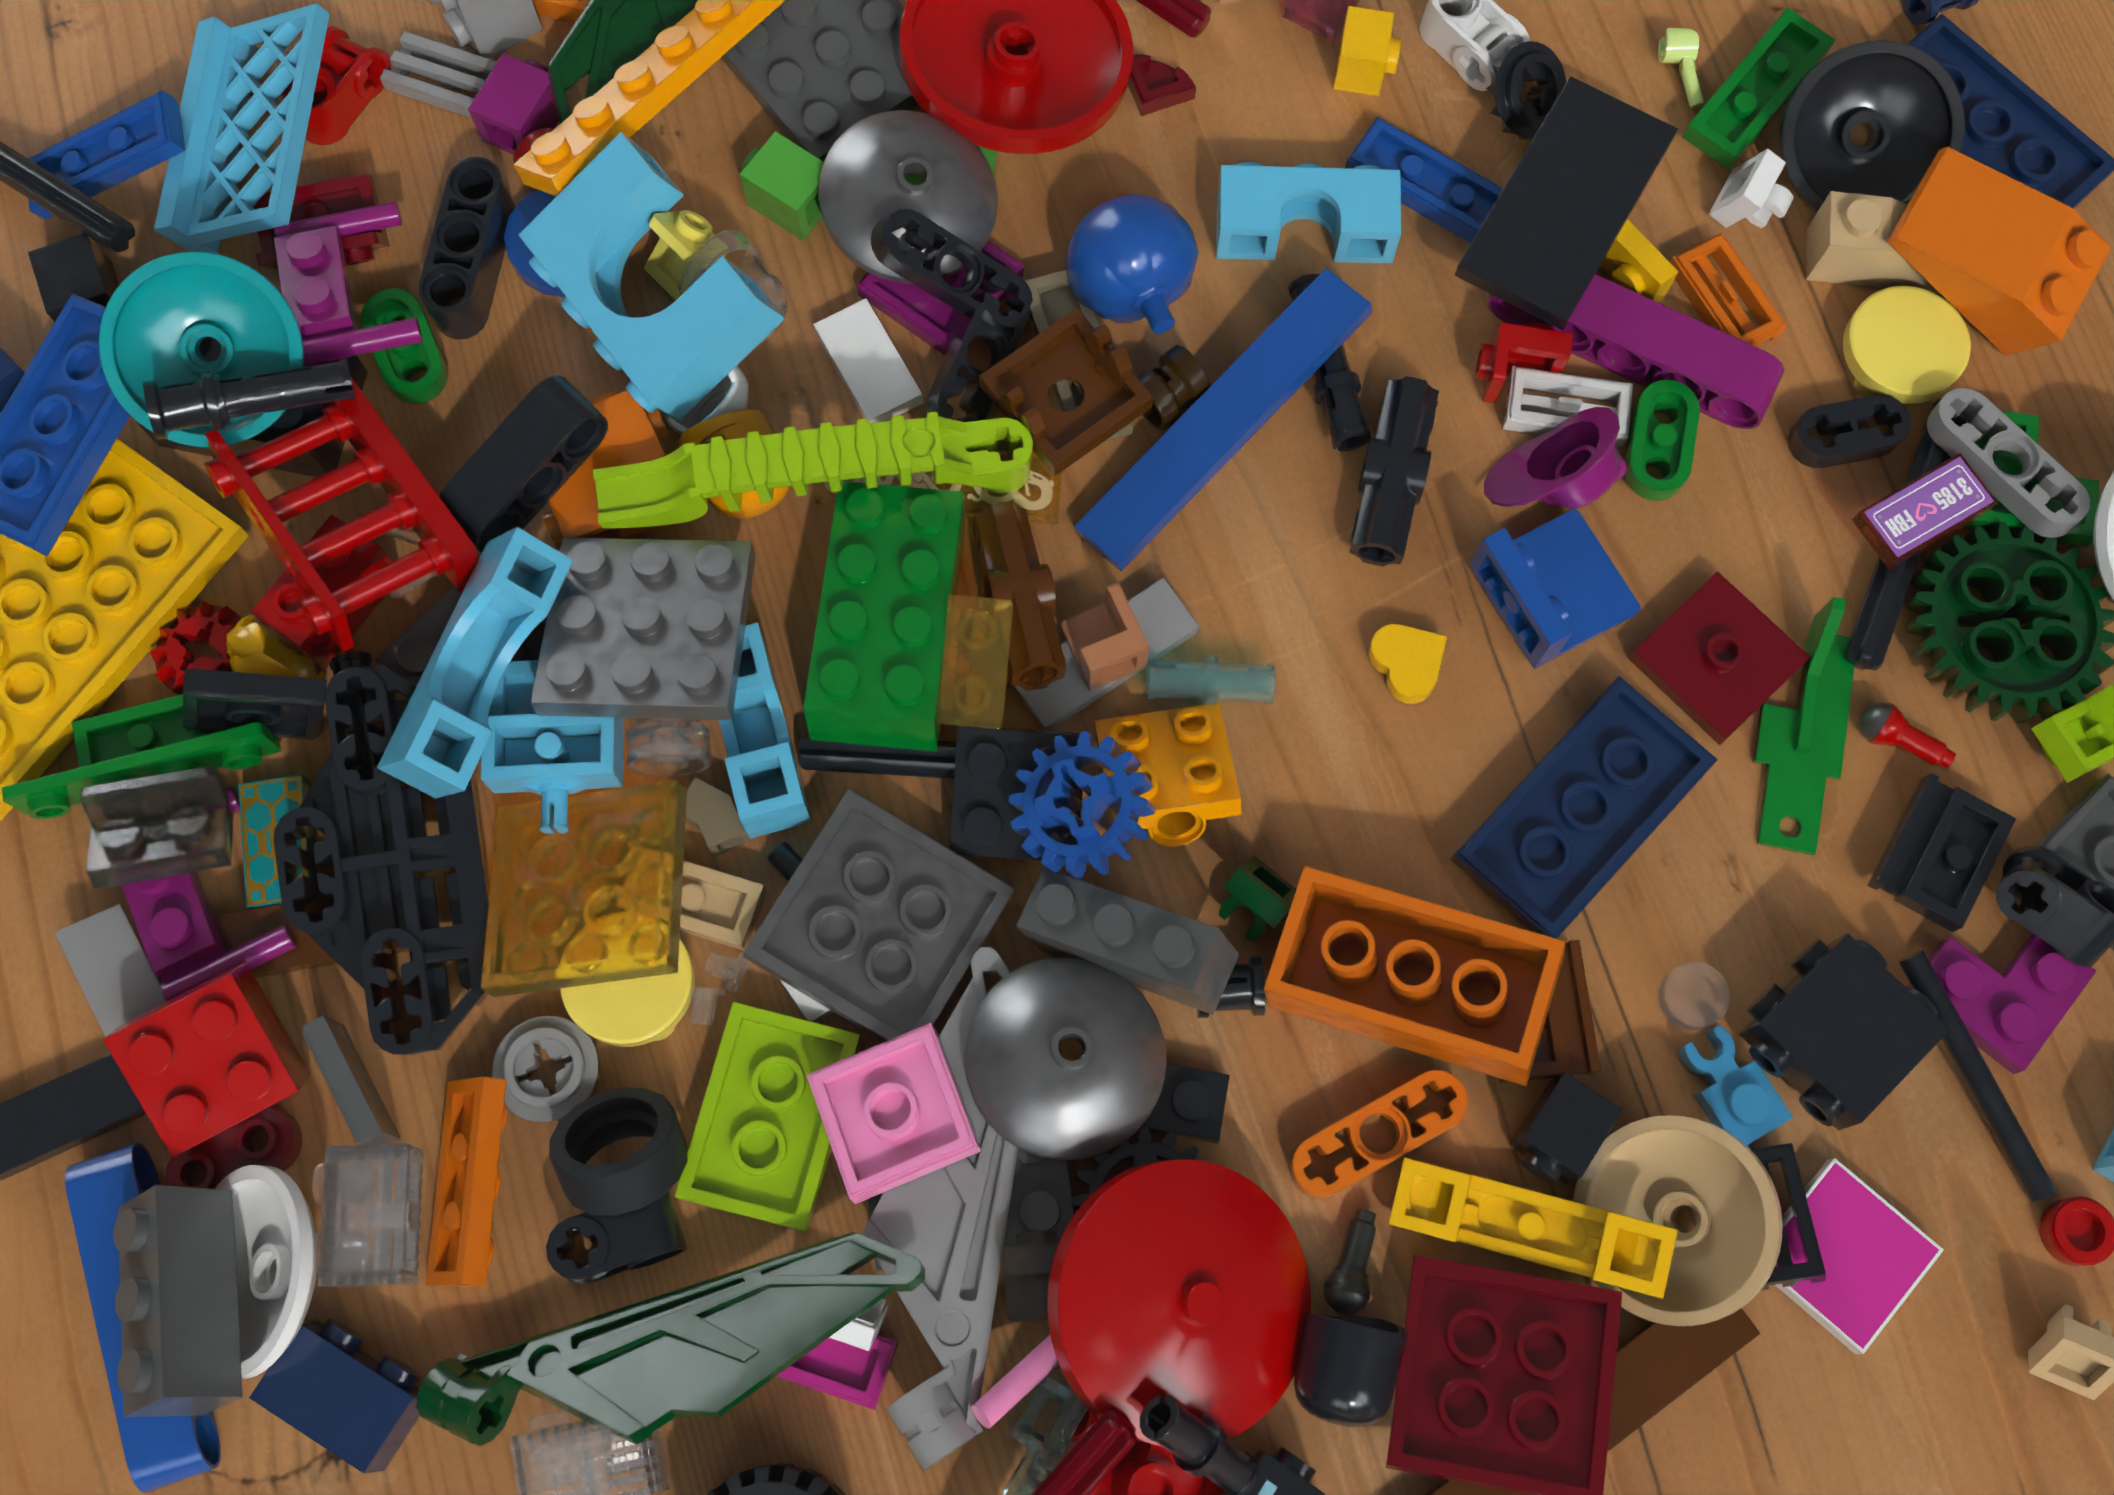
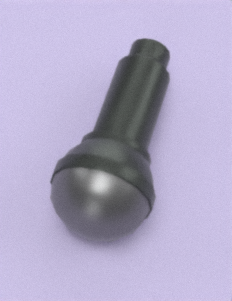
M1356 1210L1355 1218L1349 1224L1339 1266H1335L1334 1271L1324 1281L1323 1295L1326 1303L1333 1310L1342 1314L1358 1313L1365 1308L1370 1300V1286L1367 1280L1368 1274H1366V1269L1376 1233L1374 1225L1376 1214L1368 1210Z

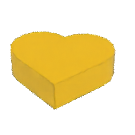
M1389 624L1375 632L1368 648V657L1371 665L1378 672L1386 675L1387 688L1396 700L1404 704H1416L1423 702L1430 696L1438 679L1447 636L1399 624Z

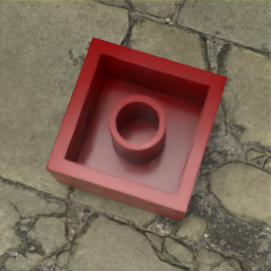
M246 961L121 1024L103 1039L172 1158L297 1093L311 1075Z

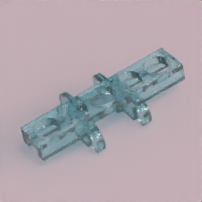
M1046 1376L1034 1387L1036 1391L1020 1420L1009 1417L1007 1422L1013 1425L1008 1435L1025 1445L1027 1450L1002 1495H1031L1059 1462L1088 1409L1074 1393L1066 1379L1063 1385ZM1050 1397L1060 1403L1062 1407L1046 1436H1043L1032 1427Z

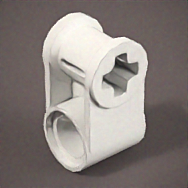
M1428 0L1419 28L1421 38L1426 45L1434 49L1445 59L1469 86L1479 91H1487L1486 88L1495 82L1496 74L1492 64L1505 57L1507 47L1530 41L1525 27L1515 17L1507 14L1493 0ZM1446 12L1453 13L1456 16L1449 15Z

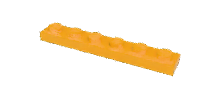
M698 0L692 11L674 26L660 32L655 38V43L634 61L622 65L615 72L614 78L597 93L580 101L567 119L553 131L540 136L533 142L531 150L513 164L522 183L557 196L620 132L629 138L786 0Z

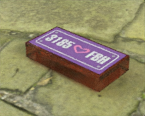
M1959 453L1862 509L1855 515L1852 521L1886 567L1891 569L1989 512L1998 502L1965 458Z

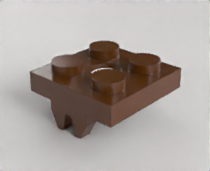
M1078 308L979 376L980 387L1006 418L1019 421L1029 430L1033 440L1032 450L1054 477L1151 409L1153 404V396L1132 373L1133 366L1126 348L1123 345L1115 348L1112 344L1109 328L1106 325L1094 328ZM1062 380H1070L1077 383L1084 392L1083 402L1078 408L1071 411H1061L1054 408L1048 400V392L1052 385Z

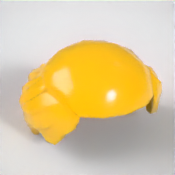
M251 615L243 617L227 634V653L231 657L230 664L233 672L323 679L325 676L323 671L317 674L316 664L304 655H298L296 650L280 644L277 638H268V632L263 630V627L256 623L255 617Z

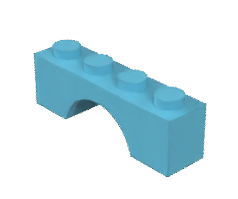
M519 527L487 542L377 769L434 798L465 791L493 732L488 724V715L500 679L523 641L547 617L572 565L573 560Z

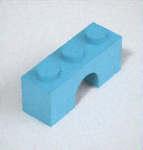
M1257 162L1221 165L1217 190L1216 259L1275 260L1281 228L1291 221L1307 219L1321 224L1330 233L1333 240L1334 262L1392 264L1401 237L1400 170L1381 169L1374 165H1361L1353 169L1323 168L1313 163L1299 164L1294 167L1263 166Z
M758 622L746 625L732 720L718 721L728 758L724 759L739 820L751 839L811 823L812 820L768 647Z

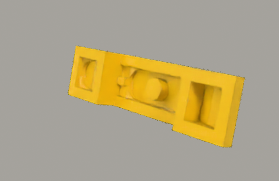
M1405 1157L1389 1220L1390 1225L1452 1242L1458 1241L1590 1277L1595 1281L1661 1299L1664 1297L1678 1233L1677 1229Z

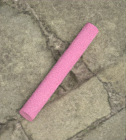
M1050 1335L971 1406L974 1416L984 1427L991 1428L1059 1365Z

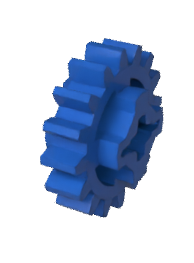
M1081 731L1077 740V746L1074 747L1062 735L1056 736L1054 742L1056 752L1048 757L1043 751L1036 748L1032 752L1033 758L1038 764L1035 771L1030 772L1018 769L1016 776L1026 785L1024 793L1009 795V803L1018 810L1023 811L1024 814L1011 821V827L1021 836H1028L1021 847L1034 858L1042 855L1041 864L1050 871L1057 873L1065 863L1068 873L1075 878H1082L1086 871L1087 863H1091L1099 873L1105 875L1109 873L1108 857L1115 853L1127 862L1132 858L1130 850L1126 846V842L1130 837L1138 840L1147 839L1149 834L1137 823L1139 817L1155 814V807L1147 799L1140 797L1141 794L1146 793L1153 787L1152 782L1144 773H1135L1140 767L1141 762L1130 750L1120 754L1121 746L1109 736L1098 746L1096 739L1088 731ZM1085 765L1106 768L1113 772L1114 775L1108 777L1105 773L1091 776L1086 771ZM1080 788L1089 796L1082 801L1083 812H1081L1083 820L1074 813L1081 809L1080 798L1083 796ZM1056 832L1061 836L1071 832L1072 836L1077 839L1078 845L1057 842L1050 834Z

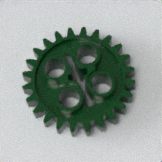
M2000 522L1988 534L1978 525L1963 538L1958 535L1953 536L1941 547L1942 551L1936 550L1923 563L1926 569H1923L1911 582V585L1919 592H1916L1905 602V608L1920 614V616L1915 617L1905 626V632L1923 636L1924 641L1912 650L1911 653L1916 657L1931 656L1934 664L1928 668L1924 676L1926 679H1930L1942 674L1945 675L1949 680L1942 694L1945 698L1954 695L1961 689L1967 693L1965 711L1972 712L1982 703L1987 702L1989 703L1991 720L1997 721L2012 709L2017 723H2024L2036 715V712L2043 720H2046L2061 711L2062 707L2068 709L2084 699L2083 694H2088L2102 684V680L2098 675L2114 664V660L2105 653L2114 646V633L2104 630V627L2114 621V610L2103 609L2100 606L2099 602L2109 595L2106 588H2093L2089 582L2098 572L2097 566H2088L2079 570L2074 565L2080 552L2077 546L2069 549L2062 555L2055 551L2057 538L2046 537L2041 543L2034 542V532L2026 525L2012 538L2006 522ZM2030 584L2039 587L2044 593L2046 600L2038 597L2032 591ZM1967 585L1978 589L1985 602L1974 598L1969 592ZM2049 617H2061V618H2063L2064 620L2047 619V618H2049ZM1958 623L1967 624V625H1976V626H1975V627H1962V626H1960ZM2039 642L2049 646L2054 653L2055 660L2046 656ZM1976 643L1985 646L1991 652L1993 662L1983 658L1978 652Z

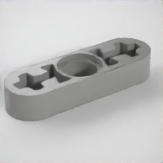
M1968 388L1951 390L1943 396L1929 414L1927 429L1933 441L1954 460L1961 457L1981 485L2034 533L2048 538L2064 536L2087 515L2090 508V498L2086 488L1983 394ZM1963 414L1970 422L1959 427L1951 419ZM1985 434H1988L1991 437L1982 449L1979 448L1975 443L1979 442ZM2003 450L2014 454L2022 465V473L2019 475H2009L1999 470L1993 461V452ZM2035 477L2039 483L2028 492L2023 487ZM2054 498L2064 506L2056 513L2049 510L2046 506Z

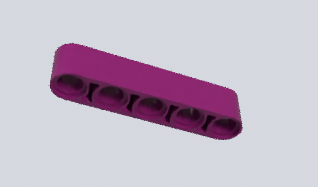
M1598 275L1594 276L1564 330L1492 294L1488 299L1490 311L1501 321L1522 326L1530 323H1542L1553 327L1555 331L1573 333L1572 354L1641 386L1647 387L1660 380H1674L1686 385L1696 395L1700 406V413L1735 428L1752 429L1761 424L1784 374L1782 363L1770 353Z

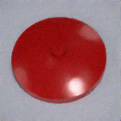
M907 0L900 25L899 59L903 77L910 92L927 114L946 123L976 146L1004 153L1038 154L1060 150L1079 143L1090 137L1110 120L1124 98L1133 64V40L1128 21L1116 0Z
M1190 1159L1160 1160L1130 1168L1114 1176L1092 1193L1076 1211L1061 1237L1052 1262L1048 1282L1047 1311L1051 1341L1061 1370L1081 1402L1098 1419L1105 1411L1111 1409L1118 1411L1134 1425L1138 1441L1161 1446L1142 1434L1140 1416L1148 1401L1157 1395L1163 1396L1165 1400L1166 1394L1174 1397L1180 1402L1181 1406L1196 1417H1210L1225 1429L1228 1439L1233 1438L1252 1427L1272 1409L1284 1394L1295 1375L1306 1313H1311L1310 1281L1302 1248L1292 1226L1277 1204L1259 1186L1234 1170L1211 1162Z

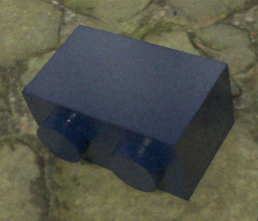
M328 1319L324 1326L303 1323L293 1342L276 1362L269 1367L249 1398L362 1473L385 1471L420 1416L416 1408L419 1388L415 1386L420 1375L406 1364L388 1355H385L381 1362L370 1357L359 1349L364 1341L363 1337L335 1320Z

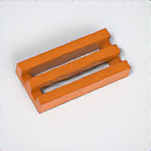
M1722 232L1671 258L1670 263L1679 271L1675 278L1676 282L1705 324L1757 348L1767 339L1772 341L1780 337L1787 328L1785 322ZM1706 255H1712L1760 327L1755 328L1737 302L1738 296L1728 281L1722 280Z

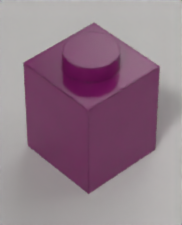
M504 53L468 108L482 141L513 155L518 144L528 134L543 128H555L559 122L547 67L534 60L523 62Z

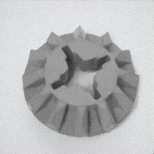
M556 1016L535 1017L513 1028L501 1041L493 1060L492 1078L507 1080L504 1103L507 1105L508 1110L515 1115L535 1123L561 1120L576 1105L589 1099L596 1082L600 1079L598 1069L599 1051L588 1034L574 1022ZM539 1045L555 1061L572 1060V1062L564 1064L565 1068L556 1072V1094L540 1079L521 1081L530 1077L531 1072L536 1071L540 1067L538 1058L541 1056L538 1048Z

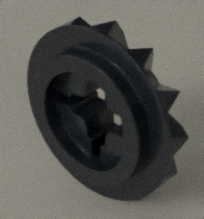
M1529 41L1506 48L1505 57L1492 64L1496 80L1486 88L1495 94L1496 104L1490 114L1501 117L1503 120L1502 132L1516 134L1520 140L1534 138L1567 82L1563 66L1556 54L1542 43ZM1536 81L1537 83L1531 86V91L1526 94V101H1519V92L1524 88V82Z

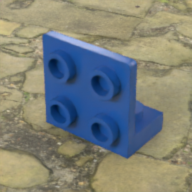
M1572 509L1512 540L1505 528L1491 534L1482 540L1469 565L1533 669L1636 616L1641 608L1585 519L1576 509Z

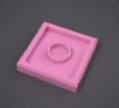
M932 1023L807 1074L849 1199L854 1204L981 1152L936 1028Z

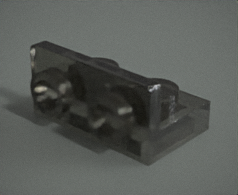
M214 766L88 786L81 790L80 801L91 823L86 872L94 889L232 865L234 810L218 769Z

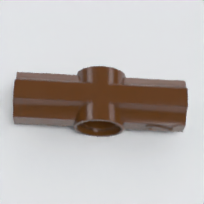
M1012 501L993 503L986 510L974 514L972 526L978 555L983 568L982 599L986 619L989 626H997L1011 685L1023 687L1025 691L1047 688L1052 682L1064 678L1066 671L1065 656L1063 655L1060 637L1054 620L1056 594L1053 576L1049 566L1039 562L1026 509L1015 506Z

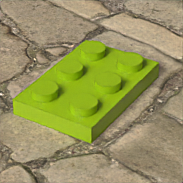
M733 1002L687 1153L688 1162L680 1177L674 1197L683 1201L808 1233L832 1147L807 1074L857 1054L862 1041L861 1035Z

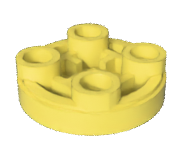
M1893 286L1875 292L1860 304L1846 324L1843 335V352L1846 363L1855 377V389L1861 396L1887 395L1897 399L1902 404H1916L1942 396L1957 381L1968 364L1971 342L1969 331L1963 318L1947 300L1923 288Z
M633 913L609 916L586 928L568 949L560 973L562 1001L572 1020L596 1040L620 1047L640 1046L667 1038L686 1013L695 987L693 961L688 948L678 935L661 921Z

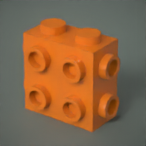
M627 390L621 393H605L591 402L608 421V430L605 438L548 501L552 511L541 515L557 550L561 548L562 538L639 539L668 526L602 528L598 523L597 513H599L593 469L637 464L664 457L666 454L660 442L670 438L658 409L653 413L648 412L633 399Z

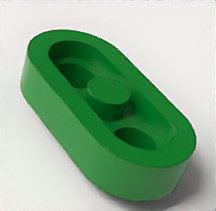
M384 289L372 295L364 304L361 312L362 327L366 328L417 317L423 342L373 352V355L385 383L398 399L411 404L428 402L437 397L447 383L448 369L427 316L415 296L403 289ZM427 371L426 375L415 382L409 381L415 372Z
M1660 380L1650 384L1642 392L1633 409L1625 459L1627 471L1624 475L1629 487L1637 495L1648 500L1661 501L1673 497L1680 491L1691 473L1700 406L1694 392L1678 381ZM1654 413H1665L1671 419V423L1664 424L1659 422L1655 418ZM1653 466L1658 468L1662 472L1663 478L1655 479L1647 473L1646 467Z

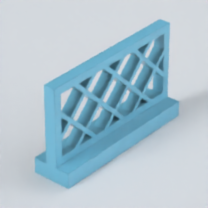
M316 3L232 28L216 17L198 21L179 109L186 151L168 160L154 226L155 231L190 252L218 254L220 240L289 225L330 15L320 5ZM300 31H303L300 41L287 54L285 49ZM265 42V43L260 47V49L257 48V47L254 45V44H257V43ZM279 59L281 63L266 81L260 85L258 81L273 63ZM293 80L291 91L277 106L274 101ZM252 90L254 95L249 100L250 92ZM268 110L271 115L255 134L250 137L248 132ZM283 132L281 144L267 159L264 153ZM241 142L243 148L239 151V146ZM257 163L260 168L240 190L237 185ZM272 186L268 207L255 210L254 205ZM229 195H230V197H231L233 200H232V201L229 203V205H228V200H229Z

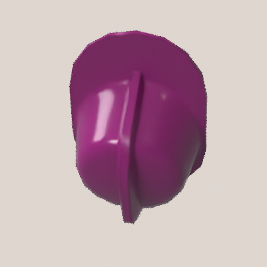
M1607 407L1589 408L1576 413L1554 429L1520 445L1503 456L1490 469L1484 481L1485 496L1492 504L1504 507L1525 505L1540 499L1551 506L1572 509L1586 506L1599 499L1627 471L1626 464L1615 444L1620 429L1617 414Z

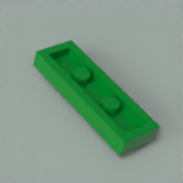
M1787 8L1688 124L1682 138L1730 170L1786 104L1800 80L1826 56L1836 39Z

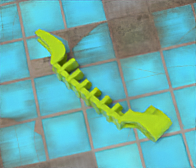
M937 412L927 413V418L905 420L903 415L892 416V421L869 423L868 418L857 419V424L834 427L831 422L820 423V428L796 431L795 427L792 426L784 428L783 433L759 435L758 431L748 432L745 438L724 440L722 436L712 437L711 443L700 445L695 443L683 444L674 452L652 461L593 469L599 513H597L598 523L602 528H638L679 524L693 521L705 515L708 511L707 498L721 496L729 511L736 512L741 511L743 492L757 491L761 503H769L773 500L774 488L793 486L796 496L799 497L807 495L808 484L828 482L831 492L842 491L843 480L863 478L867 489L878 487V476L896 474L900 485L905 486L911 485L912 473L931 471L936 485L949 483L984 487L988 491L997 494H1008L1023 487L1029 478L1033 440L1029 430L1022 423L1011 418L961 422L940 417ZM1006 451L1010 461H1001L998 452Z

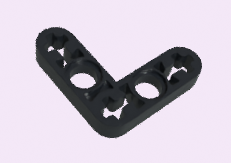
M899 209L879 220L872 230L871 246L877 260L886 268L963 314L928 394L925 406L926 415L930 412H937L940 417L952 419L954 408L947 403V399L959 396L968 382L979 386L964 391L959 407L966 412V416L955 420L961 422L985 420L993 402L980 387L979 376L985 371H980L971 365L967 354L968 344L973 338H978L988 345L992 356L988 369L1013 353L1031 314L1032 292L1028 284L1019 275L924 215L911 209ZM903 227L908 231L905 241L914 248L900 252L897 249L899 239L892 232ZM934 245L933 250H931L928 255L921 252L922 250ZM945 255L956 257L964 267L965 279L960 288L950 286L941 275L940 265ZM978 288L985 291L981 294L972 297V294ZM1004 290L1007 293L1005 303L1011 307V310L1000 314L998 312L1000 302L990 294Z

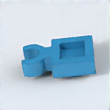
M1719 1025L1706 1033L1709 1041L1715 1047L1713 1060L1701 1057L1692 1042L1678 1049L1679 1059L1683 1066L1691 1073L1703 1076L1709 1085L1693 1095L1709 1121L1727 1130L1745 1145H1749L1793 1118L1764 1071L1755 1061L1749 1062L1741 1068L1738 1067L1734 1061V1040L1730 1033Z

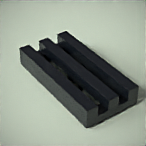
M1793 1144L1751 1149L1766 1168L1770 1178L1768 1163L1780 1161L1806 1262L1793 1264L1783 1226L1781 1248L1777 1259L1778 1267H1774L1770 1278L1761 1290H1767L1769 1285L1782 1284L1783 1287L1795 1286L1797 1281L1810 1280L1811 1283L1825 1281L1826 1272Z

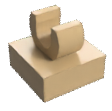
M2065 1304L2049 1319L2047 1332L2028 1350V1373L2095 1400L2114 1383V1336H2112L2108 1322L2099 1318L2091 1327L2073 1320V1307Z

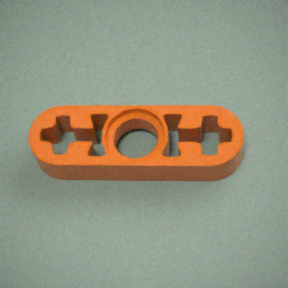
M1427 1071L1307 1138L1295 1149L1290 1159L1289 1171L1294 1185L1303 1194L1312 1198L1323 1199L1331 1197L1457 1125L1466 1113L1468 1097L1463 1084L1458 1078L1446 1071ZM1429 1085L1434 1093L1445 1089L1451 1099L1444 1106L1447 1118L1442 1120L1436 1112H1430L1417 1119L1412 1125L1421 1132V1135L1413 1138L1407 1118L1392 1102L1401 1099L1404 1112H1406L1426 1098L1423 1086ZM1378 1115L1391 1121L1397 1134L1396 1143L1392 1150L1387 1153H1374L1364 1146L1360 1138V1127L1367 1117ZM1345 1131L1350 1151L1364 1164V1167L1358 1171L1354 1170L1353 1160L1350 1157L1331 1170V1177L1334 1180L1332 1184L1326 1185L1321 1177L1309 1180L1304 1172V1169L1311 1163L1308 1151L1316 1149L1322 1157L1330 1155L1344 1146L1335 1137V1134Z

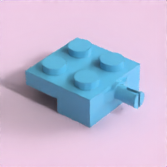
M539 660L510 661L500 679L490 705L488 724L493 732L481 755V781L493 793L532 792L542 796L540 831L555 834L556 829L559 834L569 831L568 795L585 789L624 788V718L537 716L531 704V697Z

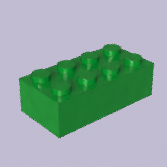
M843 481L842 491H837L803 706L810 740L937 752L966 529L964 492L878 484L877 488L867 489L865 483Z

